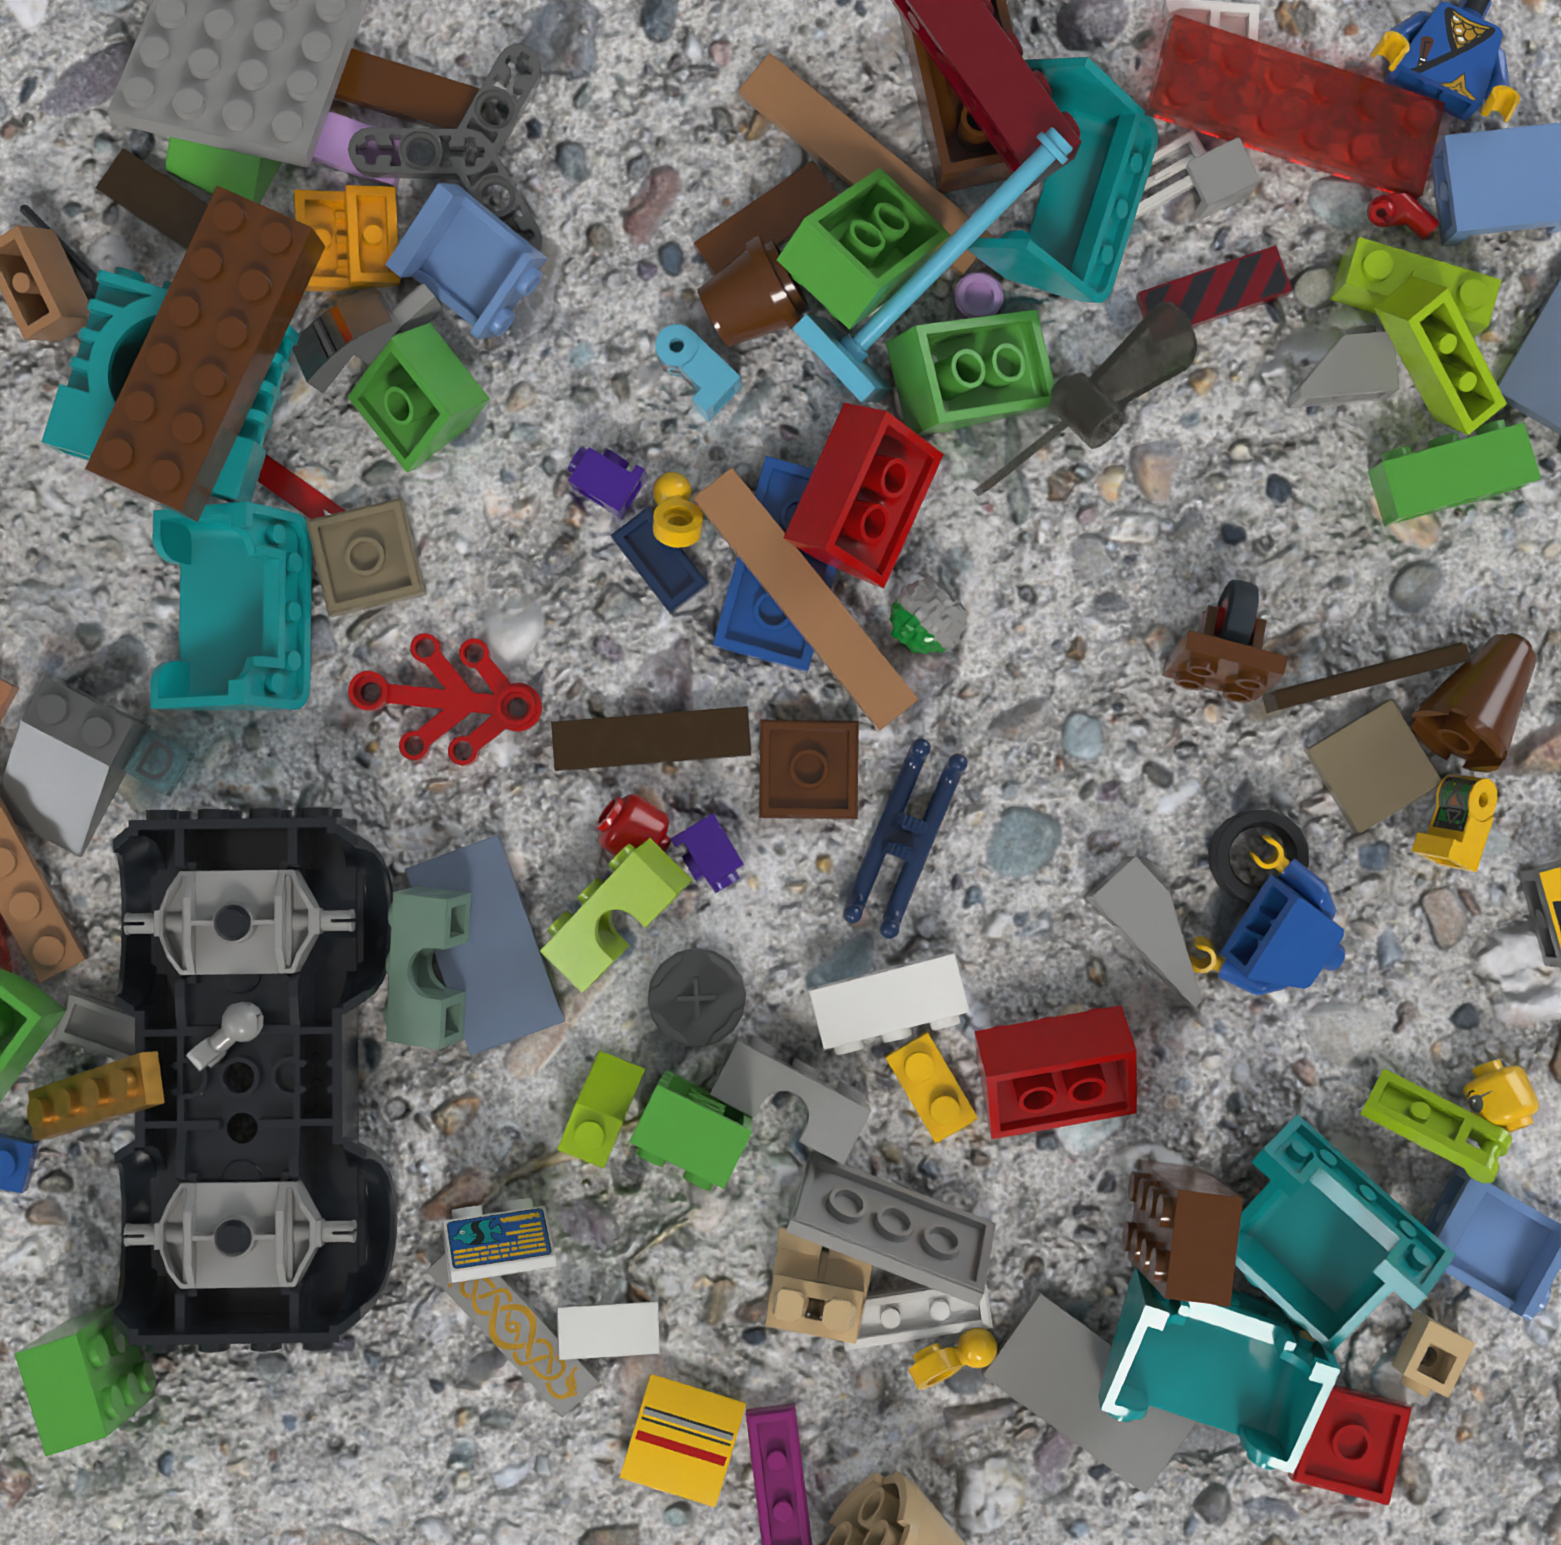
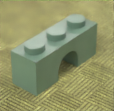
M415 886L393 892V901L388 911V921L391 926L390 951L386 958V972L389 975L388 999L383 1010V1019L386 1024V1041L440 1050L464 1039L466 991L450 989L442 985L433 972L432 958L436 949L446 950L469 942L471 893L424 886Z

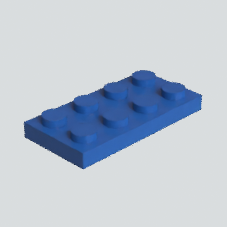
M766 456L755 497L784 533H786L814 469ZM797 548L831 590L837 568L823 563ZM737 557L713 647L808 673L814 650L740 558Z

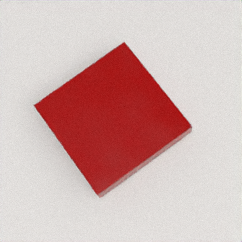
M1334 1384L1293 1474L1288 1472V1477L1295 1482L1389 1506L1412 1407L1405 1402Z

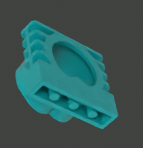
M115 267L114 273L98 270L95 279L99 283L94 299H89L86 308L90 312L85 328H80L77 337L81 340L76 357L71 356L68 367L72 369L68 385L59 384L41 441L42 443L59 453L89 461L126 382L130 368L141 350L172 282L164 281L162 287L145 283L146 277L126 268ZM290 325L210 497L227 502L252 501L267 452L262 445L267 430L271 431L273 424L271 418L276 402L280 401L282 395L280 391L284 374L289 372L291 366L289 357L293 345H297L300 336Z

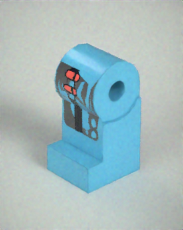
M673 324L660 331L656 338L655 348L661 367L672 376L682 377L697 392L692 397L694 409L709 422L742 389L741 376L687 326Z

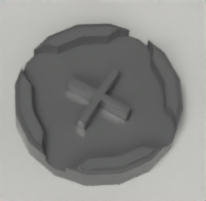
M692 948L676 952L660 964L650 980L648 991V1004L653 1022L664 1036L679 1045L701 1047L716 1044L734 1031L744 1013L746 991L742 976L729 959L713 950Z

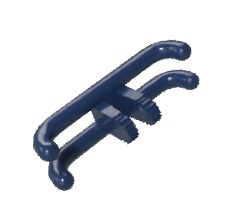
M924 738L914 740L907 752L848 894L842 913L843 918L848 923L853 924L860 921L886 854L904 861L880 922V933L887 939H892L899 933L900 924L957 785L968 765L967 758L963 754L956 753L950 756L939 777L922 820L904 814L921 769L931 751L929 741Z

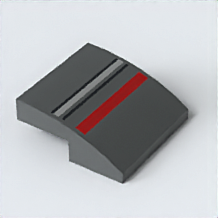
M370 287L343 299L315 319L300 334L296 346L293 345L292 350L306 382L324 393L353 355L370 366L399 330L400 325L382 293L375 287Z

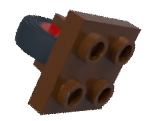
M1232 579L1229 581L1221 594L1217 606L1208 605L1206 611L1202 612L1197 632L1189 630L1167 655L1162 676L1175 679L1174 683L1181 688L1202 690L1205 687L1221 691L1224 698L1240 703L1256 701L1283 677L1288 656L1262 649L1267 620L1256 617L1259 604L1258 587L1242 580Z

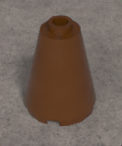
M1514 633L1506 635L1497 634L1491 637L1470 657L1471 660L1464 662L1415 708L1411 718L1415 717L1411 724L1412 731L1422 744L1437 756L1447 761L1450 755L1453 754L1466 760L1462 768L1483 773L1498 770L1506 759L1537 662V656L1532 650L1531 643L1524 637Z

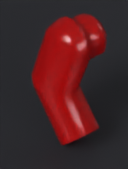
M1405 192L1377 196L1371 200L1367 208L1368 219L1375 226L1406 225L1422 241L1440 224V221L1411 194Z

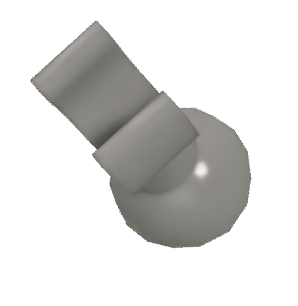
M251 1002L235 1003L227 1007L222 1015L221 1028L212 1036L200 1042L186 1055L199 1072L207 1065L211 1068L225 1056L226 1050L236 1041L248 1042L258 1036L263 1028L264 1019L260 1008Z

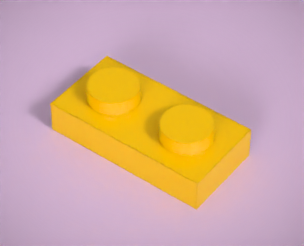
M927 1031L884 1056L936 1144L979 1119Z

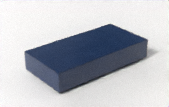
M648 506L611 534L610 537L671 615L707 588L709 583L682 548L667 546L656 539L653 534L654 512Z

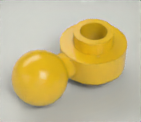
M666 472L660 475L653 485V497L658 504L654 510L653 534L661 543L674 548L687 547L696 543L702 535L703 513L701 509L689 501L692 494L691 485L688 479L678 472Z
M973 1328L963 1332L957 1346L954 1348L947 1347L942 1349L939 1343H934L913 1355L915 1364L908 1371L917 1389L923 1390L946 1380L965 1365L972 1368L988 1366L996 1357L997 1342L988 1330Z

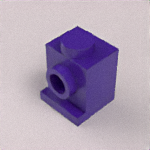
M580 447L567 469V472L572 474L568 482L574 491L622 520L648 478L645 469L637 464L633 471L629 472L627 470L630 465L629 462L607 448L600 454L590 447L588 449Z
M713 813L670 839L675 848L683 844L686 845L689 852L681 856L696 882L705 877L715 894L741 879L736 870L742 867L744 863Z

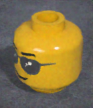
M1497 1059L1471 1069L1475 1079L1465 1084L1463 1096L1472 1113L1505 1129L1508 1133L1534 1124L1532 1116L1539 1110L1540 1104L1522 1067L1515 1065L1503 1067L1501 1060Z

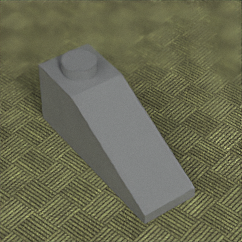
M1127 856L1084 897L1185 1005L1195 1008L1202 1002V998L1170 892L1161 884L1166 877L1147 857L1140 861L1136 856Z

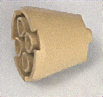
M898 1471L886 1477L881 1476L877 1472L868 1476L848 1494L828 1522L836 1527V1529L832 1533L827 1545H967L919 1487Z

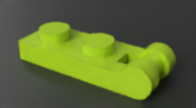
M1383 1068L1360 1115L1465 1168L1466 1173L1471 1178L1481 1183H1492L1500 1170L1498 1159L1507 1154L1513 1140L1505 1129ZM1467 1137L1476 1141L1480 1148L1478 1149L1466 1142Z

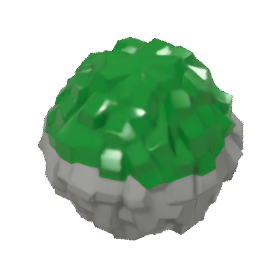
M929 576L922 580H917L908 586H902L899 596L895 598L891 606L889 618L893 628L891 635L905 644L912 653L919 652L927 655L931 652L943 653L961 641L959 636L966 628L964 623L969 613L961 602L956 604L950 590L940 581L937 582L933 576Z

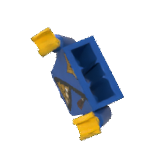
M1461 0L1458 7L1449 2H1440L1433 13L1419 11L1384 33L1369 55L1373 59L1376 55H1381L1390 62L1388 68L1390 71L1386 75L1384 83L1465 122L1482 105L1485 99L1480 114L1487 117L1491 110L1497 111L1503 116V122L1508 123L1520 102V95L1510 87L1506 53L1500 47L1503 31L1500 27L1484 20L1492 4L1491 0Z
M1262 835L1261 837L1273 845V855L1268 859H1260L1249 850L1250 856L1264 869L1275 868L1281 873L1280 876L1269 875L1220 953L1226 959L1216 955L1213 942L1203 936L1194 937L1193 944L1198 949L1208 952L1209 955L1204 959H1197L1188 954L1194 972L1202 974L1213 969L1219 972L1218 978L1253 995H1264L1285 990L1288 986L1306 989L1313 984L1323 968L1328 971H1334L1342 965L1345 959V949L1339 944L1344 937V929L1333 920L1337 910L1326 883L1295 858L1290 862L1284 857L1282 846L1274 838Z

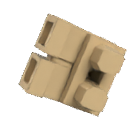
M787 1226L779 1227L777 1252L765 1326L856 1344L862 1324L873 1265L832 1249L826 1251L824 1246L786 1232Z

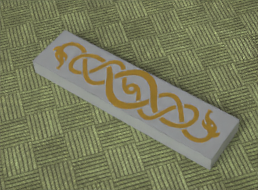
M446 1253L426 1270L562 1418L599 1384L600 1378L583 1359H558L557 1331L505 1275L449 1284Z

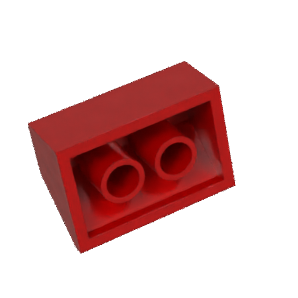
M844 402L783 539L823 563L872 585L885 588L944 454L888 411Z
M1122 1005L1094 1008L1084 1012L1044 1017L1039 1020L1006 1026L998 1025L989 1029L974 1031L977 1066L991 1140L1137 1114V1050Z

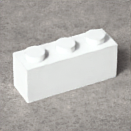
M951 951L808 988L823 1048L825 1050L834 1047L835 1055L863 1049L864 1039L882 1035L884 1043L912 1036L911 1027L929 1022L932 1030L954 1026L961 1023L960 1014L970 1012L956 956Z

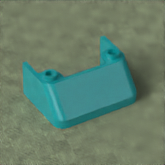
M1089 57L1024 59L1032 72L1038 70L1046 78L1052 91L1051 99L1060 112L1067 111L1074 118L1080 129L1081 137L1079 139L1082 142L1075 159L1045 179L1029 233L1023 230H1009L1001 238H977L967 250L1005 279L1079 302L1102 303L1112 292L1153 163L1154 154L1158 146L1157 126L1153 118Z

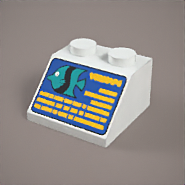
M532 1198L502 1202L503 1212L483 1215L482 1205L453 1209V1219L442 1222L449 1284L557 1266L545 1206L533 1207Z

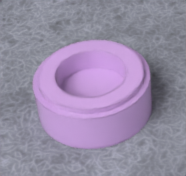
M972 272L965 275L958 282L953 296L954 308L962 319L997 315L1003 302L1001 284L994 276L986 272Z

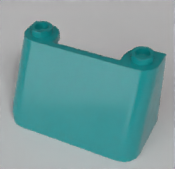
M249 501L205 505L198 522L169 509L153 510V545L158 555L164 561L180 565L179 661L161 662L155 668L150 681V709L279 711L302 708L310 694L312 544L304 517L295 512Z
M1135 1267L1128 1285L1098 1398L1100 1409L1122 1422L1143 1419L1147 1414L1149 1406L1236 1434L1239 1436L1240 1443L1252 1463L1263 1469L1273 1470L1277 1468L1293 1474L1341 1369L1334 1352L1331 1354L1302 1326L1288 1319L1278 1304L1233 1289L1230 1307L1166 1299Z

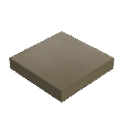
M402 498L306 520L328 616L336 617L427 595L406 504Z
M1392 699L1383 702L1304 750L1354 834H1361L1437 788L1442 781Z

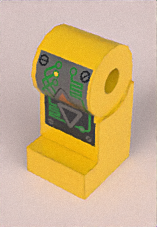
M1459 774L1447 775L1438 786L1436 793L1437 806L1427 834L1417 833L1411 851L1440 866L1477 872L1494 820L1493 814L1498 799L1495 784L1486 778Z

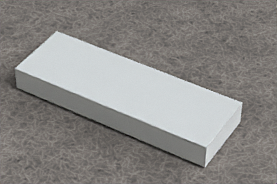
M922 1284L868 1292L856 1344L844 1342L845 1351L963 1333L973 1328H993L987 1285L985 1284L984 1295L978 1306Z

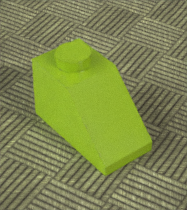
M600 1050L576 1101L557 1150L604 1169L646 1068Z

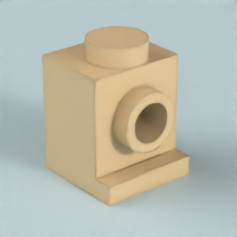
M1414 1310L1410 1318L1413 1322L1391 1366L1403 1374L1399 1382L1409 1389L1425 1397H1428L1431 1390L1449 1398L1475 1343L1459 1332ZM1428 1347H1430V1358L1425 1362H1421Z

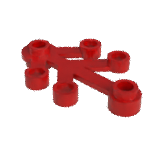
M422 633L413 638L410 644V652L417 661L426 664L445 689L389 684L384 676L374 671H362L356 674L348 686V695L351 702L356 707L369 712L378 711L384 708L386 704L443 709L417 731H409L401 737L399 750L405 758L412 761L425 759L431 751V745L471 713L491 714L467 737H456L448 746V755L452 762L460 766H470L479 758L480 750L506 729L514 732H523L535 726L541 717L543 709L542 700L537 691L524 683H510L490 658L491 652L487 644L476 638L463 642L459 649V657L464 665L479 672L495 695L474 693L442 654L440 641L428 633ZM424 640H431L435 648L433 654L426 658L421 657L418 653L419 644ZM473 645H479L483 649V657L476 663L469 662L466 656L467 650ZM376 683L380 688V695L374 701H367L364 697V689L367 685ZM515 699H523L527 704L526 712L519 717L513 716L509 709L511 702ZM413 737H419L423 741V749L417 755H411L407 750V743ZM462 742H468L472 746V755L467 760H459L455 753L456 747Z

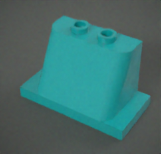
M1298 1114L1251 1162L1271 1181L1241 1213L1235 1265L1243 1272L1245 1278L1253 1286L1262 1289L1282 1308L1288 1319L1302 1326L1331 1354L1392 1291L1415 1309L1429 1295L1456 1256L1451 1249Z

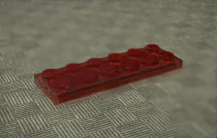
M1174 14L1167 24L1144 115L1225 141H1231L1240 137L1244 147L1387 193H1409L1415 199L1423 196L1445 103Z

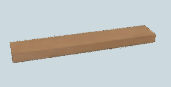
M771 53L765 57L739 88V96L848 186H853L880 167L951 236L970 217ZM985 230L978 238H994V236ZM966 250L949 268L959 277L963 278L979 258Z
M732 467L693 497L695 504L701 509L703 514L878 731H881L919 700L796 546L783 539L784 531Z

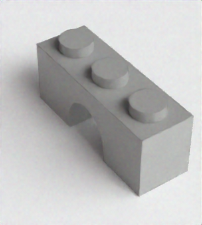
M751 1034L748 1042L738 1037L711 1088L710 1095L755 1118L762 1102L772 1093L778 1091L795 1093L802 1098L808 1108L807 1119L798 1135L799 1142L844 1165L871 1113L870 1106L863 1102L866 1094L843 1081H839L835 1088L818 1079L822 1071L795 1057L791 1065L774 1056L778 1048Z

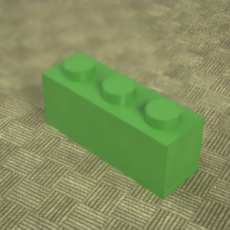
M1504 419L1497 420L1475 429L1476 436L1459 440L1457 433H1451L1428 441L1429 449L1412 453L1410 446H1404L1381 454L1382 462L1370 469L1368 474L1384 527L1522 489L1540 480L1541 476L1525 422L1506 427Z

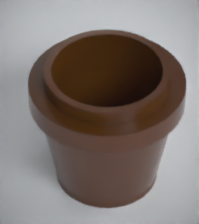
M757 235L745 242L746 249L705 284L697 288L700 300L712 324L729 348L788 327L794 331L792 328L804 317L803 314L810 310L799 283L777 261L781 251L773 239L764 242L761 236Z

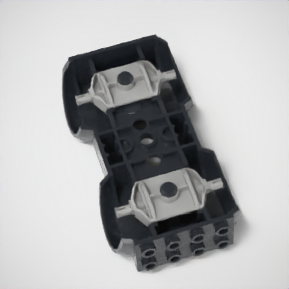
M330 807L300 808V818H292V810H281V808H250L249 818H242L241 810L197 809V819H192V811L146 810V820H128V827L113 839V853L117 856L120 873L122 919L120 971L118 986L114 995V1005L131 1017H135V1054L158 1051L165 1103L135 1112V1141L114 1153V1163L118 1167L121 1190V1259L118 1293L113 1309V1325L128 1338V1346L146 1345V1352L148 1353L174 1352L179 1349V1345H198V1351L205 1353L229 1350L231 1344H250V1350L256 1352L279 1350L282 1348V1343H302V1349L307 1351L334 1348V1342H340L352 1327L376 1304L386 1286L396 1247L398 1216L393 1178L385 1160L378 1153L359 1142L358 1006L376 993L387 973L386 958L390 951L391 926L388 921V911L393 901L394 892L389 870L383 856L376 847L357 834V820L342 818V809H332ZM240 1002H251L259 1007L264 1019L263 1028L258 1036L248 1042L236 1041L226 1050L225 1056L211 1068L207 1065L199 1072L186 1055L200 1042L212 1036L221 1028L222 1015L227 1007ZM236 1062L247 1064L254 1073L253 1084L247 1091H239L229 1082V1070ZM237 1113H248L257 1122L256 1136L249 1142H238L229 1133V1122Z

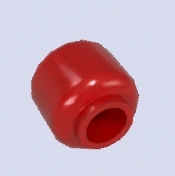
M628 794L623 798L617 795L612 798L601 812L595 824V828L600 831L598 836L600 846L613 856H616L629 843L637 849L649 838L664 852L667 851L671 843V837L666 835L669 828L668 815L638 794Z

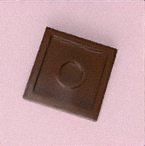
M760 719L759 818L857 820L859 721Z

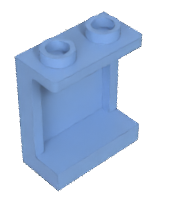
M1561 122L1444 135L1429 152L1437 217L1440 221L1441 247L1460 245L1471 235L1544 227L1547 234L1557 233L1561 230Z
M438 183L385 265L399 277H413L421 285L425 284L437 298L473 326L470 331L477 339L493 338L495 335L499 337L511 326L516 316V313L512 310L522 296L527 297L539 285L543 277L540 269L548 258L459 185Z
M1457 1166L1424 1224L1432 1234L1456 1254L1445 1270V1273L1524 1319L1531 1321L1535 1313L1541 1312L1548 1304L1551 1297L1550 1286L1559 1270H1561V1224L1491 1183H1481L1474 1180L1466 1173L1464 1168Z

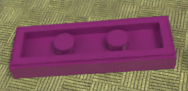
M795 1403L746 1409L762 1545H813Z

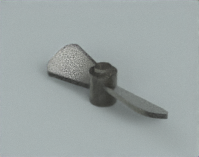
M1162 302L1156 305L1090 377L1083 372H1079L1074 375L1067 374L1060 378L1051 390L1050 395L1052 398L1049 408L1061 420L972 491L978 497L987 492L1067 427L1091 449L1101 447L1119 431L1125 421L1126 412L1121 406L1184 372L1192 364L1197 352V338L1187 314L1173 302Z

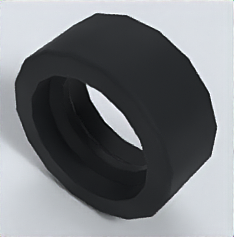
M1271 810L1243 811L1226 819L1214 832L1208 849L1209 868L1217 885L1229 896L1247 903L1253 902L1262 886H1253L1243 882L1234 873L1230 864V849L1233 841L1241 832L1258 827L1271 830L1282 839L1286 848L1287 859L1290 862L1295 858L1306 868L1309 866L1308 844L1301 829L1287 816Z

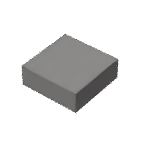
M420 284L391 311L400 325L398 330L400 334L427 324L443 309L436 296L426 285Z

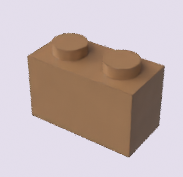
M17 225L1 235L0 290L24 340L62 341L80 330V328L85 327L90 314L86 309L88 299L53 229Z

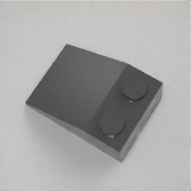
M44 676L20 721L0 785V797L15 824L82 857L151 726L67 682Z

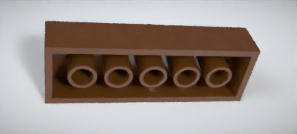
M217 185L85 470L128 492L193 521H199L326 247L312 227Z

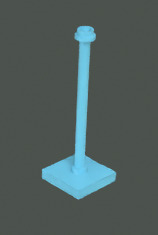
M1053 127L1045 134L1041 131L1036 138L1042 144L853 336L848 333L844 337L827 318L806 314L792 328L861 402L879 403L893 389L865 360L869 356L868 348L1056 159L1062 165L1068 161L1066 156L1073 148Z

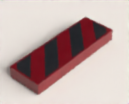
M1275 245L1140 291L1136 295V299L1149 336L1153 342L1289 295L1292 292V288Z

